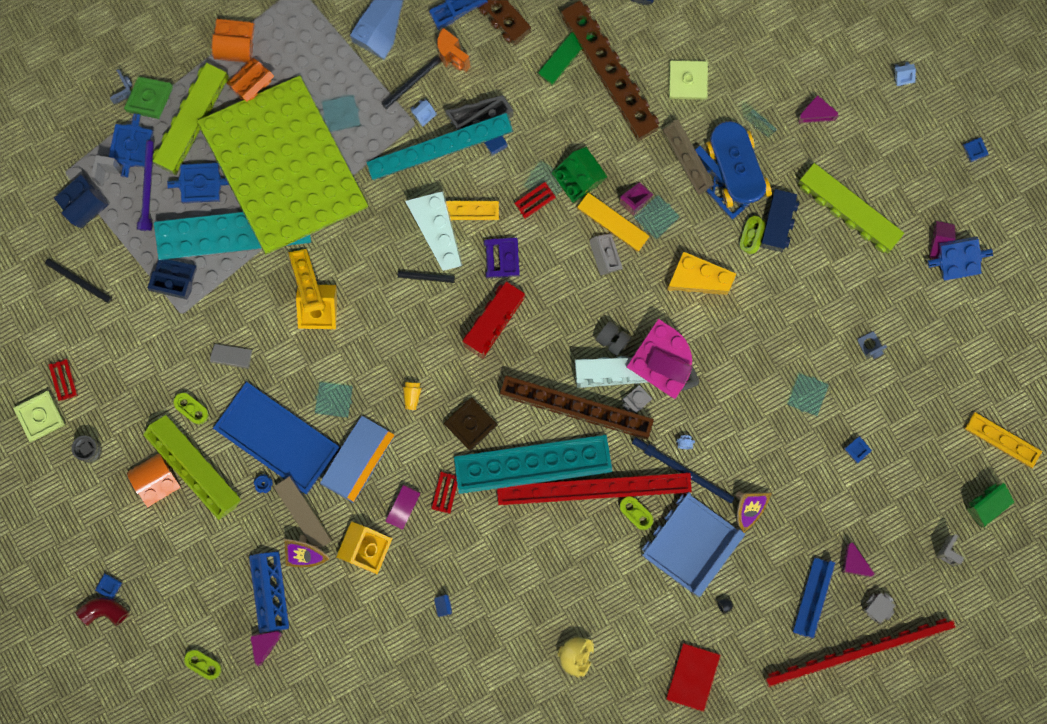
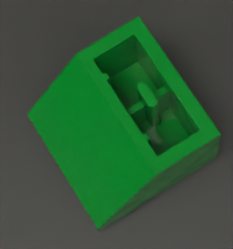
M587 147L571 153L552 172V175L572 203L597 188L608 178Z
M1004 482L999 485L997 483L990 485L983 491L985 493L984 496H977L968 503L970 507L966 509L967 512L981 528L988 525L1015 503Z

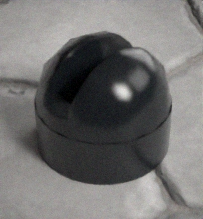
M722 598L717 601L718 608L723 615L733 609L731 599Z

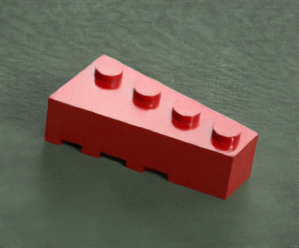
M507 281L504 285L500 284L495 292V298L489 300L484 308V313L478 316L473 324V328L463 338L464 347L481 359L485 358L526 298L525 293Z

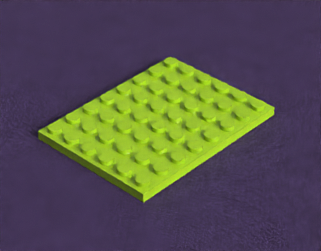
M300 75L258 93L252 100L247 102L245 100L197 120L199 128L265 255L368 208L365 198Z

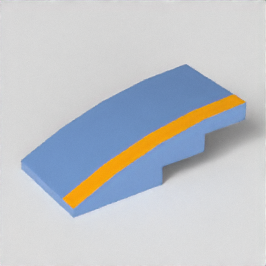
M361 416L320 484L354 503L395 435Z

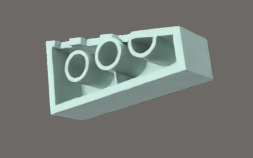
M444 192L405 201L442 270L463 266Z
M618 356L613 359L602 357L598 359L575 360L577 388L649 382L627 368L632 359L628 358V356Z

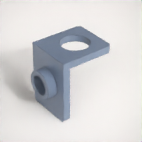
M117 69V72L126 89L110 97L114 105L129 98L132 92L130 86H132L128 76L124 77L119 69Z
M871 332L857 340L866 359L870 357L876 359L884 354L883 351L887 348V345H881L875 332ZM870 338L875 341L873 349H867L864 346L866 339Z

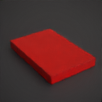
M683 643L666 700L704 712L721 655Z

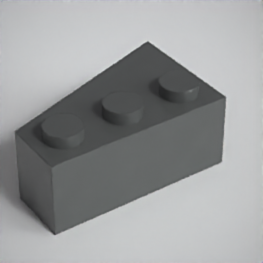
M503 95L445 111L447 119L456 131L505 113L509 115V118L514 116L512 107Z

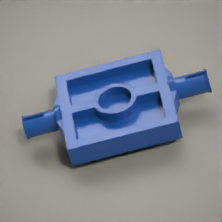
M133 114L131 124H115L109 157L115 158L123 166L121 177H129L130 167L144 168L146 141L152 140L154 131L139 126L141 117L139 114Z
M218 163L180 165L179 180L167 181L168 189H180L182 203L220 202L221 186L229 185L226 178H221Z
M977 236L939 243L940 253L938 259L927 260L928 268L940 266L944 281L981 274L982 258L993 256L992 248L980 250Z

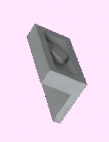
M96 155L91 178L99 186H103L105 173L121 174L122 167L115 158Z
M956 534L947 537L936 556L953 567L961 565L964 557L951 550L958 538Z

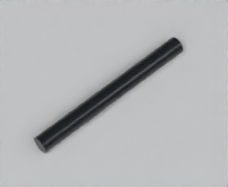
M435 56L385 100L382 106L387 110L437 66L441 59Z
M50 258L46 260L45 265L106 303L109 304L112 297Z

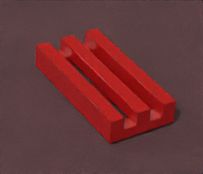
M544 182L514 204L523 217L527 219L556 199V196L547 183ZM544 188L546 189V191H544L542 194H540L539 196L525 204L523 207L520 206L522 203L527 201L529 198H531ZM546 195H550L548 199H546L545 201L531 209L529 212H524V210L532 206L534 203H536Z
M65 359L55 364H49L58 401L77 397L78 393L69 361ZM63 365H65L72 394H69L62 370ZM55 368L58 369L65 396H62Z
M444 472L440 473L432 510L451 514L458 486L455 475ZM446 477L447 481L441 505L437 507L443 479ZM451 479H454L448 509H444Z

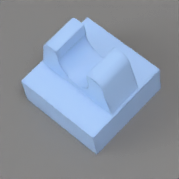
M906 62L905 66L899 67L898 64L895 65V83L897 86L915 83L916 68L914 64Z
M420 100V105L416 108L412 107L411 111L419 124L424 126L437 114L427 100Z

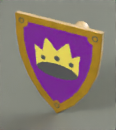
M737 492L736 498L740 500L737 520L743 533L751 528L760 518L769 502L771 492Z
M300 535L299 541L284 540L286 566L313 567L323 564L330 558L319 550L318 546L307 544L305 535Z

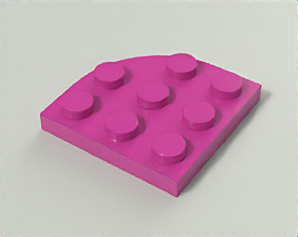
M658 319L629 362L627 368L676 399L685 384L665 377L647 368V365L655 349L673 358H679L691 366L692 354L684 337L674 328Z

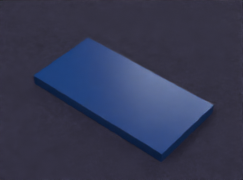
M248 382L245 383L213 427L218 433L282 478L286 479L291 476L298 488L306 495L340 449L338 445Z

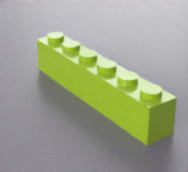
M207 62L204 67L200 68L197 74V81L190 86L189 95L186 100L182 101L179 114L173 117L169 132H166L162 138L161 147L157 148L153 154V163L175 176L201 130L197 120L209 116L229 79L225 71Z
M813 163L800 179L798 185L805 194L809 195L810 193L814 196L815 201L819 205L828 207L833 216L841 217L846 221V226L860 232V236L864 240L873 242L875 248L881 253L889 254L905 234L817 164Z
M164 415L148 426L143 434L144 437L218 520L237 507L241 501L237 493L228 486L225 480L204 459L199 450L188 441L187 437L181 433L172 420Z

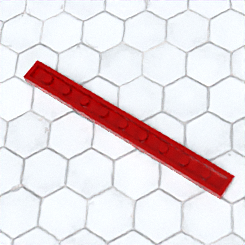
M691 473L534 483L497 488L498 506L692 493Z
M947 618L935 621V626L929 627L928 624L917 627L918 631L910 633V630L898 633L899 637L892 639L891 636L881 638V643L873 645L871 641L862 644V649L854 650V647L843 650V655L836 656L833 653L824 656V661L817 662V659L805 662V667L799 668L798 665L787 668L788 672L782 674L779 671L768 674L769 678H766L765 682L767 687L956 627L953 620L948 621Z

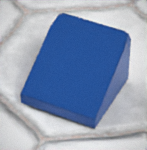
M503 136L484 142L491 156L508 147Z
M448 595L434 599L438 617L452 615Z

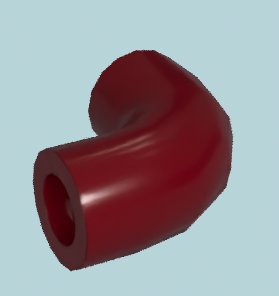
M105 597L91 599L75 612L76 616L87 626L98 617H106L114 626H118L130 614L116 600Z

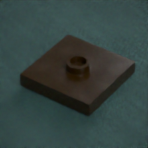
M472 397L443 423L469 451H472L498 426Z

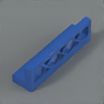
M699 146L696 152L708 174L714 177L713 191L708 189L706 192L733 220L750 203L738 202L737 204L740 208L733 214L723 204L722 201L724 199L718 198L715 195V187L726 189L720 168L706 151Z
M279 552L260 553L249 556L259 633L289 629ZM267 557H273L274 566L272 569L268 566ZM272 576L276 579L277 582L275 587H273L270 584V578ZM274 595L279 598V605L277 607L272 601ZM277 614L282 619V626H276L275 617Z
M818 558L813 559L792 633L814 638L836 562L824 561Z

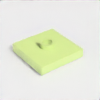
M670 61L669 99L707 100L708 61Z
M49 391L13 408L29 442H33L65 426Z

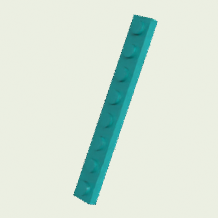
M505 113L368 161L367 165L372 180H377L514 131L509 115Z

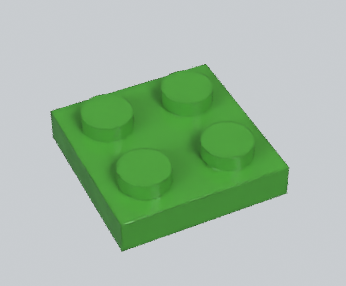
M138 77L124 109L128 113L159 119L173 86L168 82Z

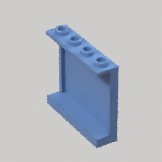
M688 493L686 496L682 494L676 502L679 506L675 512L671 510L665 517L667 523L664 527L660 525L653 535L656 538L653 542L648 541L643 547L642 551L645 553L642 556L699 598L745 536V533L734 528Z

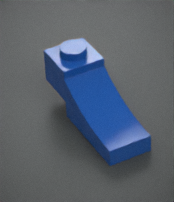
M445 0V3L429 10V13L437 30H440L455 23L456 20L488 1Z

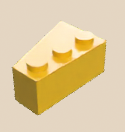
M683 252L669 284L668 291L677 290L728 295L736 273Z

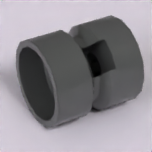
M609 321L597 336L596 341L603 347L608 346V350L617 357L632 337L625 331L620 332L619 327ZM615 336L618 338L616 343L612 342Z
M80 436L73 441L72 453L83 462L93 463L100 458L102 447L97 440L89 436Z

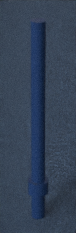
M636 437L633 440L632 444L645 451L644 454L647 456H653L679 473H691L692 481L731 504L735 497L659 452L652 444L648 445Z

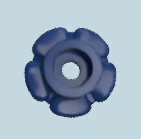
M265 474L255 478V490L259 493H268L273 485L272 479L268 478Z

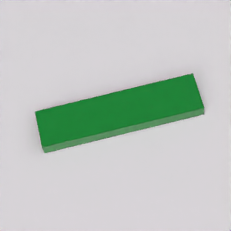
M582 19L578 25L583 27L587 22ZM571 32L538 72V75L552 86L582 51L574 33ZM593 35L587 36L586 39L590 41L593 38Z

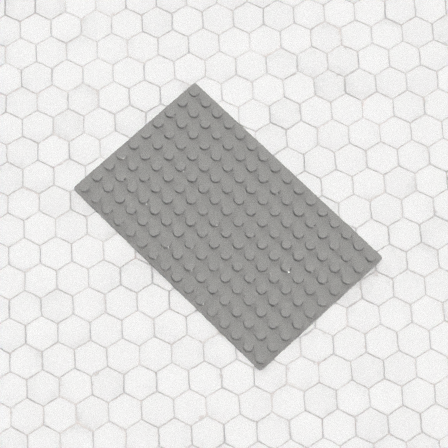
M279 0L253 21L255 27L252 59L258 60L274 75L271 83L257 93H261L300 75L352 176L362 170L368 161L374 160L415 126L412 118L397 101L387 110L382 106V103L391 96L389 91L311 0ZM211 54L173 85L171 94L159 119L141 115L139 126L154 131L152 138L154 142L153 154L157 148L161 147L164 134L169 132L173 117L179 114L182 101L187 99L190 86L197 81V74L200 68L205 66L206 62L225 71L229 76L228 81L247 63L216 60ZM225 84L209 115L242 100ZM130 119V120H129L127 123H125L124 125L131 124V123H132V119ZM201 130L182 165L218 163ZM113 134L66 171L67 177L72 182L78 176L84 174L92 186L101 192L109 205L99 213L100 217L150 277L152 272L155 271L158 262L154 222L243 212L229 185L221 186L220 202L182 203L180 189H168L167 187L168 180H179L180 169L175 176L152 162L149 208L152 231L137 230V222H139L142 213L144 168L130 167L128 178L121 177V174L106 172L103 186H99L91 178L95 156L109 157ZM219 166V174H220L221 178H225V176H224V174H223V172H222V170H221V168H220V166ZM262 249L169 259L195 265L197 270L192 282V291L187 300L168 295L165 296L181 314H184L261 252Z

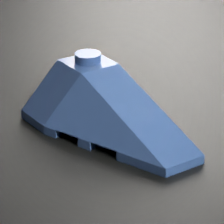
M373 0L350 35L352 42L385 60L394 45L403 0Z

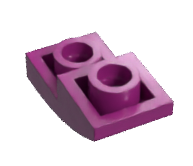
M658 349L653 351L647 368L682 384L686 383L693 367L679 358H673Z
M403 484L385 522L403 530L421 492Z

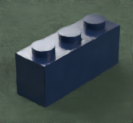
M775 189L761 248L783 252L784 248L789 247L791 237H788L789 229L793 230L795 219L792 216L793 211L797 212L799 201L796 200L798 194Z

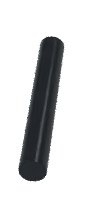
M398 270V278L455 283V276Z

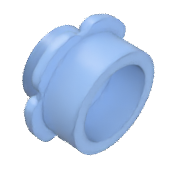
M681 435L680 439L676 440L679 449H693L695 441L692 440L691 436Z

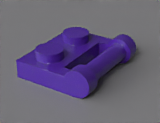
M518 238L484 240L487 260L486 279L520 276ZM494 246H499L500 271H495Z

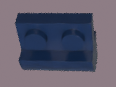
M84 174L78 176L54 197L63 210L61 212L63 216L78 228H83L109 205L101 192L92 186Z
M169 259L158 260L156 269L152 272L147 287L148 291L187 300L192 291V282L197 267Z

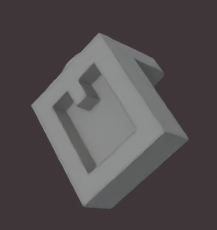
M638 385L629 395L623 398L622 402L624 404L622 406L626 411L637 414L652 398Z

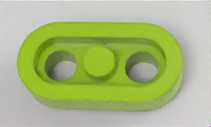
M752 216L745 224L740 240V248L747 254H754L760 247L766 228L763 219L758 216Z
M180 393L174 398V407L194 424L200 425L207 421L209 417L208 410L189 394ZM183 400H187L188 402L185 407L181 405V402ZM198 412H202L201 418H196Z
M626 497L621 501L620 511L636 528L647 530L652 526V515L635 498ZM629 503L633 505V509L630 511L626 509V505ZM641 517H645L647 519L646 524L640 523L639 520Z
M198 650L189 651L185 655V665L192 671L209 680L220 676L222 668L216 660ZM194 656H197L199 659L196 664L192 662ZM211 666L215 668L213 674L209 672V667Z

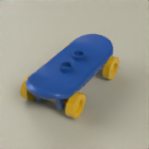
M732 121L719 124L711 134V141L705 142L707 154L713 160H717L725 182L726 189L722 190V195L726 207H733V200L737 203L748 204L760 200L764 195L765 197L772 196L768 178L763 177L753 150L755 146L750 130L746 131L742 125Z

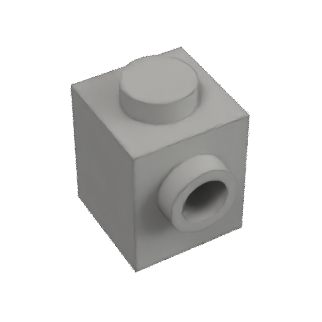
M886 593L873 594L867 600L868 606L863 612L877 624H881L884 619L888 621L895 613L893 609L896 605L892 603L894 600Z

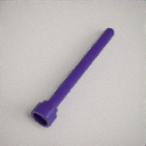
M152 140L146 141L142 213L139 222H137V230L152 231L151 219H149L154 146Z

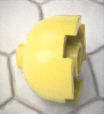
M575 637L560 647L558 657H560L561 666L566 673L576 677L585 676L591 665V662L588 661L590 652L594 653L593 642L585 638Z

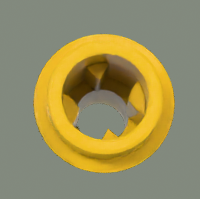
M405 382V387H403L405 409L416 410L422 390L420 383Z

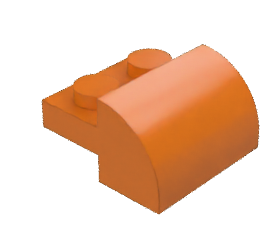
M216 19L215 34L212 38L213 58L216 60L248 63L252 59L255 24L253 22Z
M443 28L437 40L441 62L446 67L452 62L454 68L467 72L471 67L469 56L460 50L459 39Z
M253 58L226 84L242 101L245 100L247 102L254 99L258 94L257 92L263 87L268 86L274 75L258 60Z
M159 453L127 472L133 488L147 507L181 488L169 465Z

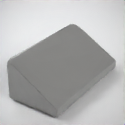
M612 233L598 235L590 239V245L600 275L623 269Z
M214 344L210 362L249 369L252 350Z

